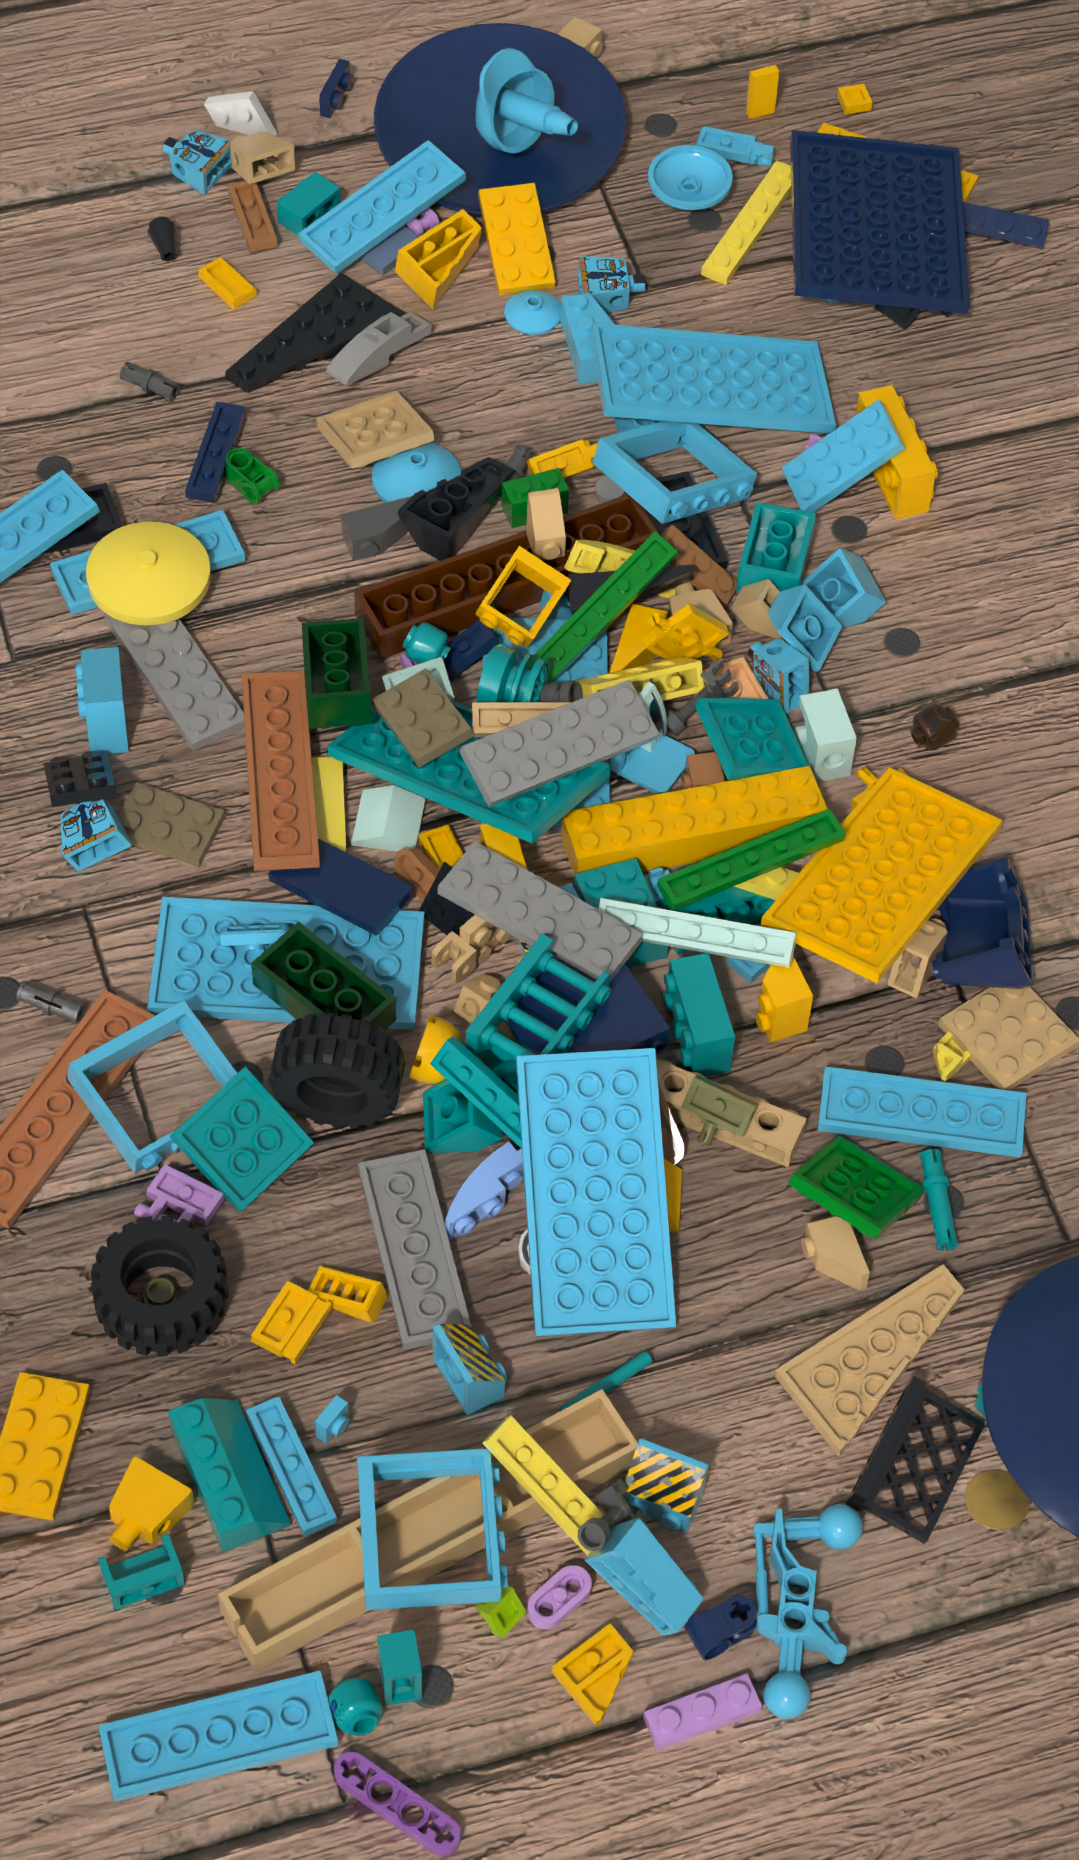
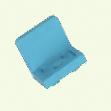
M664 735L652 752L639 746L610 758V770L655 794L667 793L684 773L686 755H693L695 752L693 749Z

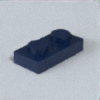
M339 59L319 95L320 116L331 118L335 109L341 107L343 95L346 90H350L353 82V74L350 73V61Z
M480 619L446 644L451 647L444 661L449 680H452L500 643L492 631Z

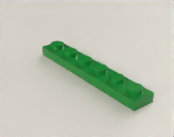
M656 531L533 655L534 663L538 658H544L549 661L548 683L555 682L678 556V551Z
M827 809L658 879L656 886L670 909L675 911L845 840L846 833L831 809Z

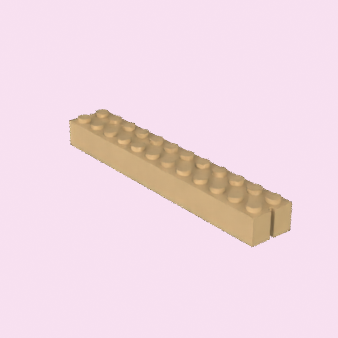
M603 1389L525 1430L584 1494L629 1470L638 1444ZM491 1453V1463L498 1462L500 1478L499 1484H493L494 1496L501 1495L502 1518H496L497 1530H504V1537L548 1513ZM480 1475L436 1477L375 1510L380 1588L417 1585L485 1548ZM361 1518L218 1594L220 1612L235 1638L239 1637V1645L255 1672L369 1611L365 1609Z

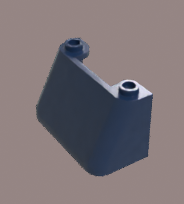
M1008 857L970 867L937 909L943 917V923L948 934L944 944V951L937 952L936 960L932 961V968L936 979H942L946 985L1024 989L1033 986L1034 974L1029 906L1024 890Z

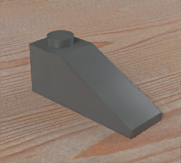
M412 496L341 514L342 536L353 561L381 554L409 533L398 516V510Z

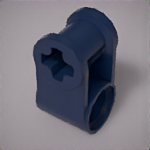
M743 1595L733 1596L712 1609L692 1617L684 1625V1629L702 1659L710 1660L719 1656L733 1645L748 1639L753 1634L756 1626L757 1608L750 1598Z

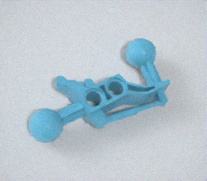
M837 1503L828 1506L819 1517L783 1519L782 1509H776L773 1523H758L753 1528L757 1560L755 1575L758 1619L756 1630L759 1634L774 1641V1645L780 1646L778 1673L772 1676L765 1684L763 1696L765 1705L770 1712L784 1720L794 1719L803 1714L811 1700L810 1688L800 1675L803 1649L822 1653L834 1664H842L847 1654L846 1646L839 1642L835 1632L831 1630L828 1623L829 1613L825 1610L813 1609L817 1571L800 1566L786 1547V1540L821 1539L831 1549L842 1551L851 1548L859 1541L863 1534V1523L859 1513L850 1505ZM772 1537L769 1561L780 1586L777 1615L769 1614L767 1574L764 1570L763 1538ZM800 1586L806 1593L801 1595L794 1594L789 1590V1587ZM788 1620L798 1621L802 1628L791 1629L785 1622Z

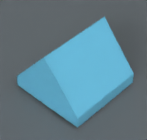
M544 590L540 601L543 609L552 596L546 590ZM566 592L562 594L549 614L548 619H569L572 616L570 599Z

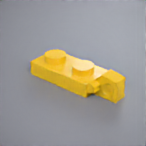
M581 439L530 458L526 463L531 475L559 468L563 478L567 479L595 467L593 459L598 443L590 446L588 440L583 441Z

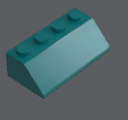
M200 1398L168 1411L171 1432L222 1553L291 1526L237 1400Z

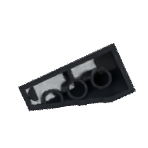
M487 457L461 470L459 476L449 481L443 479L437 482V487L427 492L421 490L415 493L398 510V516L421 551L440 561L453 557L464 545L501 493L502 483L509 481L514 475V470Z
M693 565L666 567L630 605L693 580ZM615 571L568 574V578L571 580L569 583L571 615Z

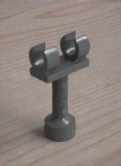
M722 661L712 663L707 673L704 671L700 674L706 686L698 692V695L693 696V699L691 698L688 703L686 702V705L684 704L681 709H678L679 711H671L670 709L666 711L667 728L675 736L685 729L684 721L692 715V712L694 713L697 710L695 705L700 697L712 698L711 696H715L716 698H725L735 695L738 691L736 681L729 688H722L725 683L732 679L729 668L722 675L715 676V673L724 667Z
M621 1478L614 1484L607 1485L595 1496L606 1514L601 1518L593 1517L588 1519L578 1530V1540L587 1550H600L611 1537L610 1529L615 1525L636 1518H640L644 1524L648 1522L642 1510L639 1509L634 1514L622 1496L628 1491V1488Z

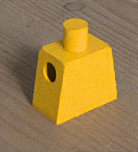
M134 1456L109 1505L111 1520L118 1525L109 1537L110 1541L124 1551L129 1549L137 1537L150 1545L157 1544L161 1540V1535L168 1533L194 1506L192 1489Z

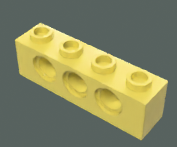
M683 656L576 680L581 685L583 698L629 679L638 695L648 682L654 684L662 701L695 694L704 688V680L700 675L703 672L701 660Z

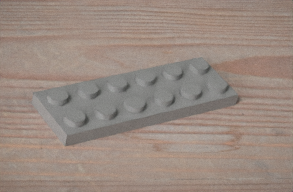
M104 614L106 624L192 752L245 728L244 712L180 619L159 625L144 626L125 623L114 619L108 614Z
M629 679L461 747L459 752L488 807H492L656 740L659 732Z
M476 841L473 842L438 885L439 895L530 946L536 942L542 933L553 939L554 959L596 982L603 971L610 974L611 982L642 942L643 934Z
M425 1149L359 1162L358 1171L403 1350L432 1345L433 1327L438 1324L471 1325Z

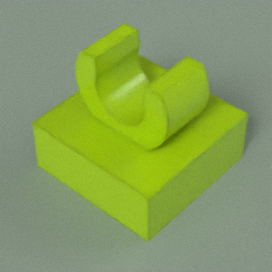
M510 1586L508 1588H501V1602H487L484 1605L478 1603L476 1605L478 1612L486 1621L492 1633L502 1639L527 1613L515 1590Z

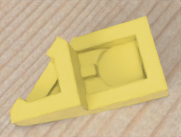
M949 1031L933 1048L936 1066L943 1081H947L955 1075L970 1058L969 1052L967 1050L963 1052L952 1040L953 1035Z

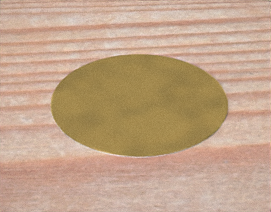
M988 1470L979 1473L969 1482L965 1491V1504L969 1514L976 1522L989 1529H1011L1020 1524L1029 1511L1030 1499L1019 1488L1011 1475L1005 1471Z

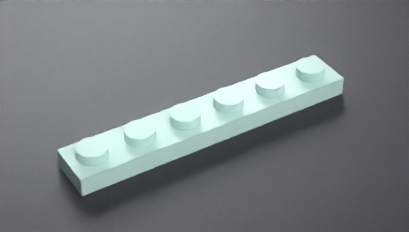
M600 899L598 909L642 933L643 942L775 966L791 967L797 939L795 932L610 899Z

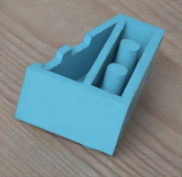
M590 293L561 296L560 323L578 384L598 382L590 328L592 323L614 324V322Z
M640 1518L613 1526L610 1529L611 1537L600 1550L591 1551L584 1560L663 1636L678 1633L704 1598L697 1591L696 1585L685 1576Z

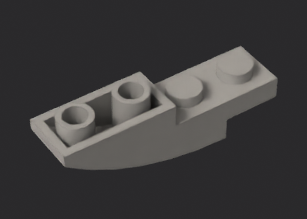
M390 312L356 335L328 365L326 373L348 386L389 365V355L430 335L432 324L413 312H409L401 317Z

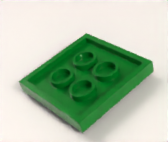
M840 1135L794 1172L788 1184L798 1190L802 1196L812 1199L826 1208L832 1215L842 1218L856 1227L860 1233L870 1236L875 1240L921 1199L925 1188Z

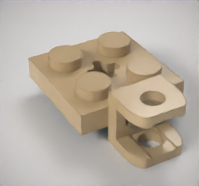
M474 915L460 927V937L452 931L437 944L432 951L431 964L439 968L450 958L456 961L451 967V980L457 984L476 969L477 963H483L489 957L493 948L499 943L504 944L512 935Z

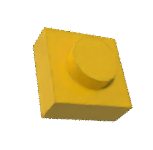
M865 84L838 87L837 97L845 115L871 111L872 100Z

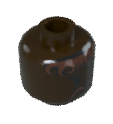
M935 704L913 717L914 728L910 730V733L917 746L924 745L928 750L934 751L956 738V730L959 729V723L955 714L948 706L944 708L939 704Z

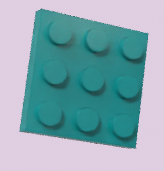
M700 697L696 703L697 712L727 780H736L809 766L779 699Z
M246 1067L233 1076L169 1136L215 1188L224 1193L225 1199L238 1213L243 1211L314 1143Z

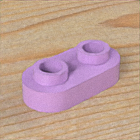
M576 1565L566 1566L557 1572L530 1597L527 1609L530 1622L540 1629H552L558 1626L589 1598L592 1585L589 1573L584 1568ZM574 1584L579 1587V1590L577 1592H569L566 1587ZM542 1608H549L553 1613L549 1616H543L539 1611Z

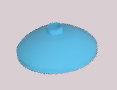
M681 145L664 150L652 160L648 169V184L653 194L662 202L682 210H701L714 206L728 195L732 187L733 174L728 162L715 151L701 146Z
M429 442L420 448H412L397 453L391 458L375 461L372 469V484L379 498L387 503L413 496L421 490L427 492L437 487V482L443 479L449 481L461 474V467L456 457L449 450Z

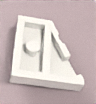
M254 91L211 96L204 103V106L218 127L247 135L258 132L277 135V131Z

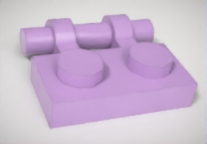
M164 1164L146 1190L147 1197L154 1200V1203L151 1207L139 1203L135 1208L134 1215L141 1219L152 1216V1220H161L162 1215L167 1216L164 1214L166 1209L170 1208L181 1214L178 1220L173 1219V1221L180 1222L181 1219H185L192 1223L196 1221L207 1227L223 1203L224 1193Z

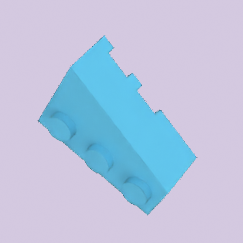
M119 647L81 650L82 663H76L78 708L80 718L86 717L90 751H99L107 754L129 752Z

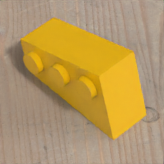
M464 209L460 210L399 249L395 272L433 309L478 249L482 227Z

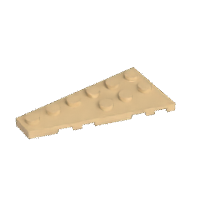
M944 1264L775 1369L774 1376L838 1457L963 1297L965 1289Z

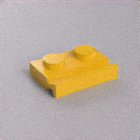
M287 1280L251 1334V1342L281 1358L282 1356L291 1360V1363L296 1365L332 1310V1304L329 1301L324 1302L318 1299L317 1295Z

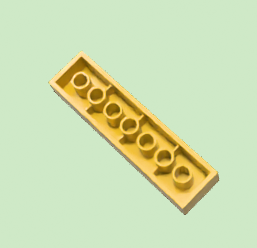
M810 766L571 810L561 818V839L573 874L637 858L643 873L661 867L664 869L703 861L825 811L827 806Z

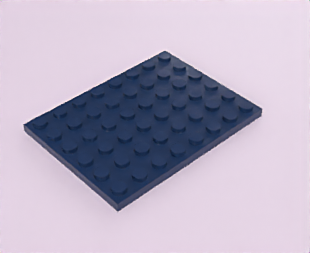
M792 130L790 136L794 296L967 314L970 302L959 148Z

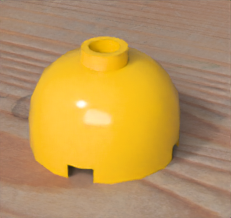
M430 1015L408 1079L430 1085L439 1084L446 1080L430 1063L447 1039L454 1036L463 1043L460 1031L452 1023Z

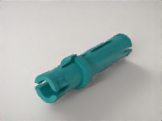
M928 1149L919 1155L924 1174L922 1187L925 1188L924 1192L928 1196L936 1248L939 1251H943V1245L945 1244V1250L950 1251L959 1245L947 1190L950 1187L949 1178L944 1174L941 1151L935 1149V1156H933L932 1149Z

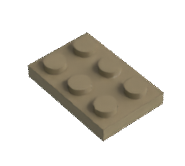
M426 668L371 699L374 708L418 768L474 737L468 723Z
M136 782L118 817L133 846L200 867L225 819V810Z

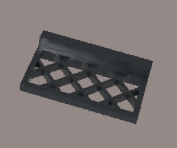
M913 1376L904 1388L845 1505H850L857 1512L862 1508L925 1544L986 1423L925 1389L926 1382ZM925 1401L936 1407L941 1419L925 1423L920 1410L923 1402ZM915 1418H916V1421H917V1424H918V1425L912 1426V1424H913V1422H914V1420H915ZM962 1422L973 1428V1431L969 1438L957 1441L951 1424ZM943 1426L949 1443L933 1446L928 1429ZM920 1431L926 1448L910 1452L906 1436L909 1433ZM965 1446L961 1453L959 1447ZM900 1448H901L903 1454L897 1455V1453L899 1452V1450H900ZM952 1449L957 1463L953 1468L942 1470L936 1453ZM929 1454L935 1472L919 1475L913 1458ZM906 1460L911 1478L895 1481L891 1469L892 1463ZM951 1475L948 1482H946L945 1476ZM885 1477H886L888 1483L882 1484L883 1481H884V1479H885ZM937 1478L942 1494L940 1497L927 1499L922 1482ZM914 1484L920 1501L904 1505L898 1487ZM891 1489L897 1507L885 1509L873 1501L878 1492ZM936 1504V1506H935V1508H934V1510H933V1512H932L930 1506ZM923 1508L927 1519L924 1530L910 1523L906 1511Z

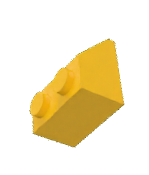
M794 956L790 968L770 965L762 982L761 995H758L759 1009L758 1013L755 1014V1019L761 1032L765 1031L770 1043L806 1032L808 1029L813 994Z

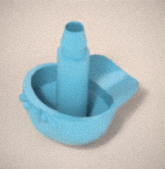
M512 48L502 49L494 54L485 64L480 74L475 121L479 134L491 147L512 154L519 153L530 147L541 135V132L549 135L554 133L557 135H573L577 131V121L554 105L555 92L548 75L535 68L528 57L521 51Z

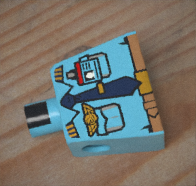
M191 130L181 141L168 137L163 145V152L170 155L171 172L173 175L204 195L232 166L231 140Z
M579 256L578 282L580 294L590 293L606 313L627 309L629 307L630 292H645L644 274L628 275L624 259Z
M774 639L765 645L761 642L751 645L748 650V656L754 661V675L769 699H779L785 714L799 708V697L809 694V659L782 639Z
M106 799L77 803L76 806L61 814L62 855L78 872L132 846L116 811Z

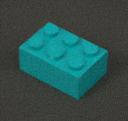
M756 502L739 565L736 592L739 593L742 586L769 579L779 591L800 586L813 540L816 513Z
M637 858L574 874V889L582 901L597 909L599 908L601 898L657 908ZM642 941L625 964L628 968L667 958L668 946Z
M709 953L669 960L668 974H664L666 992H662V1001L665 1011H671L673 1020L670 1021L673 1038L680 1040L682 1048H679V1056L682 1067H688L689 1072H697L703 1076L730 1072L735 1034Z

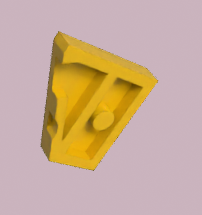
M608 1624L554 1664L551 1672L597 1727L601 1724L633 1658L634 1651L615 1628Z

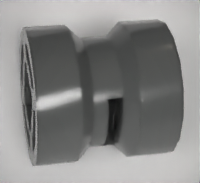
M576 680L565 681L562 685H559L557 682L545 683L540 694L541 702H574L583 698L581 685Z

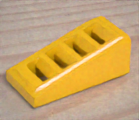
M319 1266L308 1289L309 1292L317 1295L318 1299L324 1302H331L333 1309L371 1323L376 1322L387 1299V1292L382 1282ZM332 1280L333 1283L328 1293H324L323 1291L328 1281ZM344 1285L345 1288L341 1296H337L341 1286ZM355 1290H357V1291H358L357 1296H356L355 1300L353 1301V1300H351V1298H352V1296H353Z

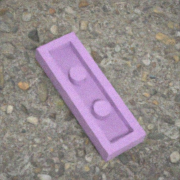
M747 1673L644 1711L643 1718L655 1747L659 1751L761 1713L762 1705Z

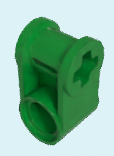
M235 448L227 453V481L243 494L250 503L257 505L262 501L264 495L280 488V480L276 473L268 466H265L247 449Z

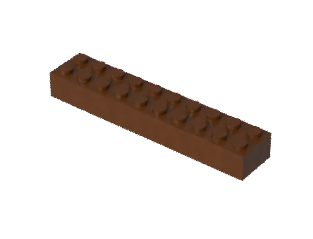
M626 494L563 517L566 534L565 556L542 561L568 578V574H579L564 568L576 540L599 541L636 551L655 531L657 533L658 531L642 506L630 495ZM527 530L355 591V616L357 619L364 618L365 633L379 658L384 659L406 651V648L402 647L413 625L419 626L422 622H427L450 635L470 627L479 620L480 617L475 615L476 611L517 548L520 546L532 554L526 533ZM513 569L490 606L505 615L540 602L544 589ZM569 585L564 592L569 591Z

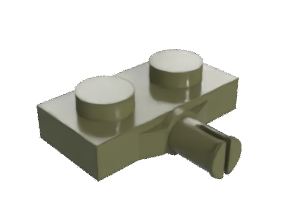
M696 1075L691 1082L681 1108L696 1114L705 1123L697 1141L699 1143L704 1142L703 1145L711 1146L717 1129H726L741 1137L746 1135L758 1103Z

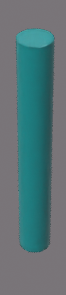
M646 1351L642 1352L560 1406L559 1412L603 1389L605 1394L653 1363L652 1358Z

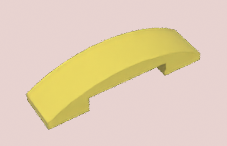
M576 540L564 568L575 573L616 571L635 550L599 541ZM676 587L657 595L670 598L675 595Z

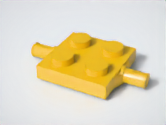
M690 603L680 608L669 618L665 619L657 613H653L654 616L651 615L649 617V624L654 626V628L641 639L644 647L666 660L682 656L692 659L707 656L714 661H718V658L721 659L722 650L715 647V645L729 635L727 626L723 622Z

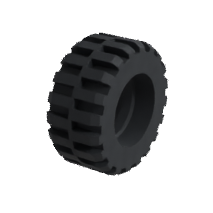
M323 1013L322 1016L311 1014L303 1019L298 1018L292 1021L280 1032L270 1070L269 1085L277 1101L282 1102L283 1107L288 1111L296 1112L297 1116L302 1119L308 1118L314 1120L316 1124H330L335 1128H342V1126L360 1128L364 1124L368 1127L376 1124L378 1121L381 1122L395 1110L404 1073L405 1056L400 1045H398L392 1035L387 1036L383 1028L379 1026L374 1027L369 1021L352 1019V1016L344 1014L342 1016H334L333 1013Z
M162 1215L161 1220H152V1216L142 1218V1223L136 1225L131 1221L122 1226V1233L113 1232L106 1239L107 1247L101 1246L95 1255L96 1263L92 1265L91 1288L95 1311L99 1323L103 1324L107 1335L112 1339L117 1337L118 1345L127 1350L134 1346L136 1347L137 1354L148 1356L149 1351L157 1352V1357L168 1356V1351L177 1350V1353L180 1354L188 1351L189 1344L194 1342L198 1346L206 1340L205 1332L213 1333L219 1326V1317L224 1316L227 1308L228 1283L226 1265L216 1241L209 1240V1233L203 1228L198 1227L194 1230L191 1221L181 1219L180 1222L173 1221V1216ZM155 1267L178 1269L186 1273L193 1280L192 1286L185 1295L165 1305L144 1304L135 1300L127 1293L128 1286L136 1276Z

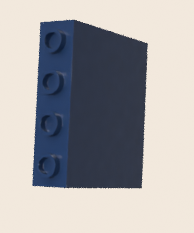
M624 964L609 983V987L612 988L609 998L604 1005L598 1004L592 1011L593 1017L584 1030L578 1029L573 1036L574 1042L567 1053L655 1048L657 1055L668 1046L670 1027L626 964ZM541 971L536 978V984L574 1006H577L586 995L582 990L549 971L545 973ZM530 995L527 997L522 996L517 1002V1008L556 1031L560 1029L568 1018ZM511 1019L508 1021L504 1020L519 1044L534 1054L540 1055L549 1043Z

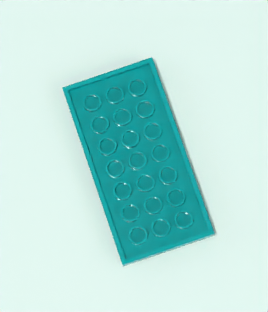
M451 700L472 729V708ZM373 708V724L351 726L327 745L328 756L532 844L610 776V765L599 762L492 807H488L459 752L462 746L484 737H472L418 768L377 710Z

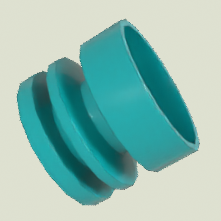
M498 645L494 646L488 655L481 674L477 702H541L540 694L545 683H548L549 661L544 658H538L534 663L533 655L527 654L520 665L517 666L518 654L516 650Z

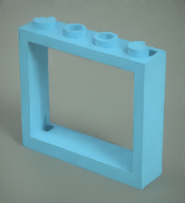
M661 421L602 437L599 439L593 459V464L662 524L749 499L757 477V473L698 423ZM684 447L719 478L671 492L635 460Z
M184 1000L69 1063L67 1079L134 1173L144 1168L146 1170L154 1168L162 1161L163 1157L173 1151L174 1153L182 1152L169 1137L174 1131L138 1150L90 1083V1080L179 1030L221 1087L237 1074Z
M488 1449L357 1457L365 1609L379 1610L501 1602V1588H508L507 1565H499V1553H505L504 1530H497L496 1518H502L501 1495L494 1496L493 1484H499L500 1478L498 1462L491 1463V1452ZM480 1475L488 1581L380 1588L374 1481Z

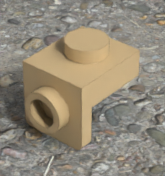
M485 973L466 983L462 987L454 1012L472 1024L490 1001L491 994L497 992L502 984L495 977L488 976Z

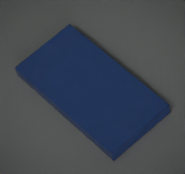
M319 838L320 867L271 870L268 873L269 881L375 936L380 933L414 894L413 886Z

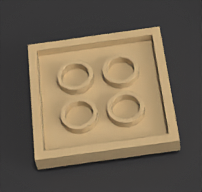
M398 391L316 418L318 430L352 469L365 467L371 462L383 458H391L397 453L412 448H420L424 444L434 441L433 430Z
M989 987L941 1017L938 1026L945 1034L949 1031L953 1035L952 1040L963 1052L966 1050L969 1052V1060L994 1087L1010 1091L1079 1046V1038L1030 987L1024 989Z

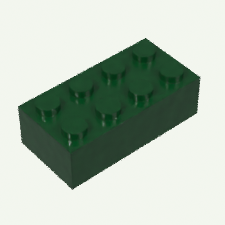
M364 618L301 623L309 729L373 724Z
M299 922L292 926L251 963L253 985L295 1019H303L311 1014H316L317 1016H322L323 1013H333L334 1016H342L344 1014L352 1016V1019H364L369 1021L372 1026H379L384 1030L397 1020L396 998Z

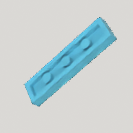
M275 1397L246 1409V1416L303 1537L336 1524L337 1516L280 1397Z

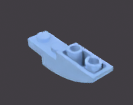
M508 1141L486 1158L467 1178L454 1198L445 1219L449 1241L458 1235L464 1236L475 1227L476 1223L486 1217L492 1218L503 1209L506 1189L512 1190L516 1188L524 1178L522 1148L517 1151Z

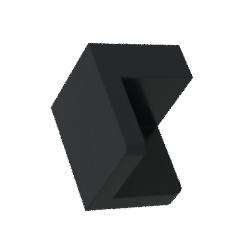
M878 304L874 307L877 312L885 315L904 330L908 328L921 310Z

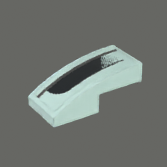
M648 682L640 692L639 697L657 728L659 736L656 740L640 747L652 752L667 732V716L657 688L654 684Z

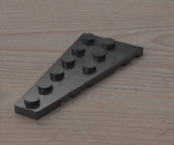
M340 273L225 371L226 380L243 391L250 393L279 380V375L292 369L296 372L304 369L305 364L314 359L321 361L339 353L356 335L386 314L392 312L401 317L406 313Z

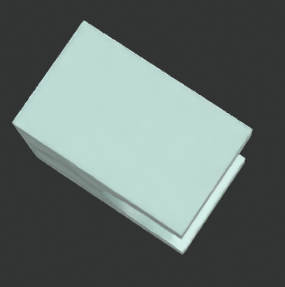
M838 688L801 695L799 697V706L803 713L805 725L795 727L794 733L816 782L850 776L857 738Z

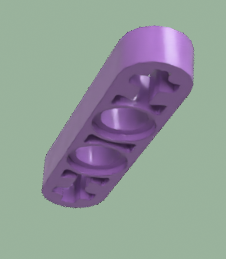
M346 1752L337 1758L334 1764V1778L340 1788L433 1854L447 1857L458 1850L461 1844V1830L459 1824L454 1819L357 1752ZM354 1764L358 1765L359 1776L367 1781L363 1791L360 1789L362 1788L361 1779L355 1775L349 1776L348 1779L344 1777V1766L352 1768ZM386 1784L392 1789L393 1794L388 1801L378 1802L371 1796L372 1789L376 1785ZM409 1806H417L423 1811L424 1816L420 1822L409 1824L402 1818L403 1810ZM431 1817L434 1818V1829L440 1833H444L447 1829L451 1831L450 1839L452 1842L444 1840L441 1844L437 1843L436 1832L429 1827L427 1828ZM427 1828L426 1834L421 1833Z

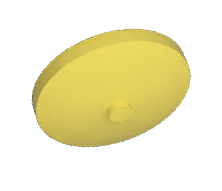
M151 521L120 527L102 538L89 555L86 566V578L89 593L93 601L103 612L125 623L147 626L177 620L196 608L208 591L211 570L207 551L194 535L172 524Z

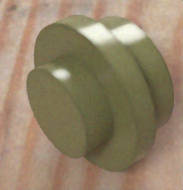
M155 1278L144 1287L142 1294L143 1302L148 1305L172 1303L178 1299L177 1288L168 1279Z

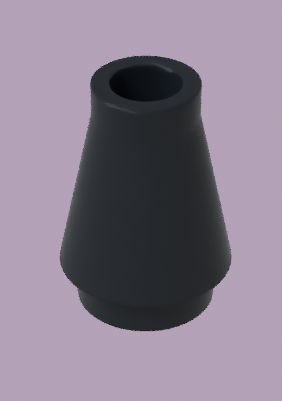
M168 217L153 219L149 223L148 235L158 250L161 259L166 262L176 259L178 253L176 250L175 224Z

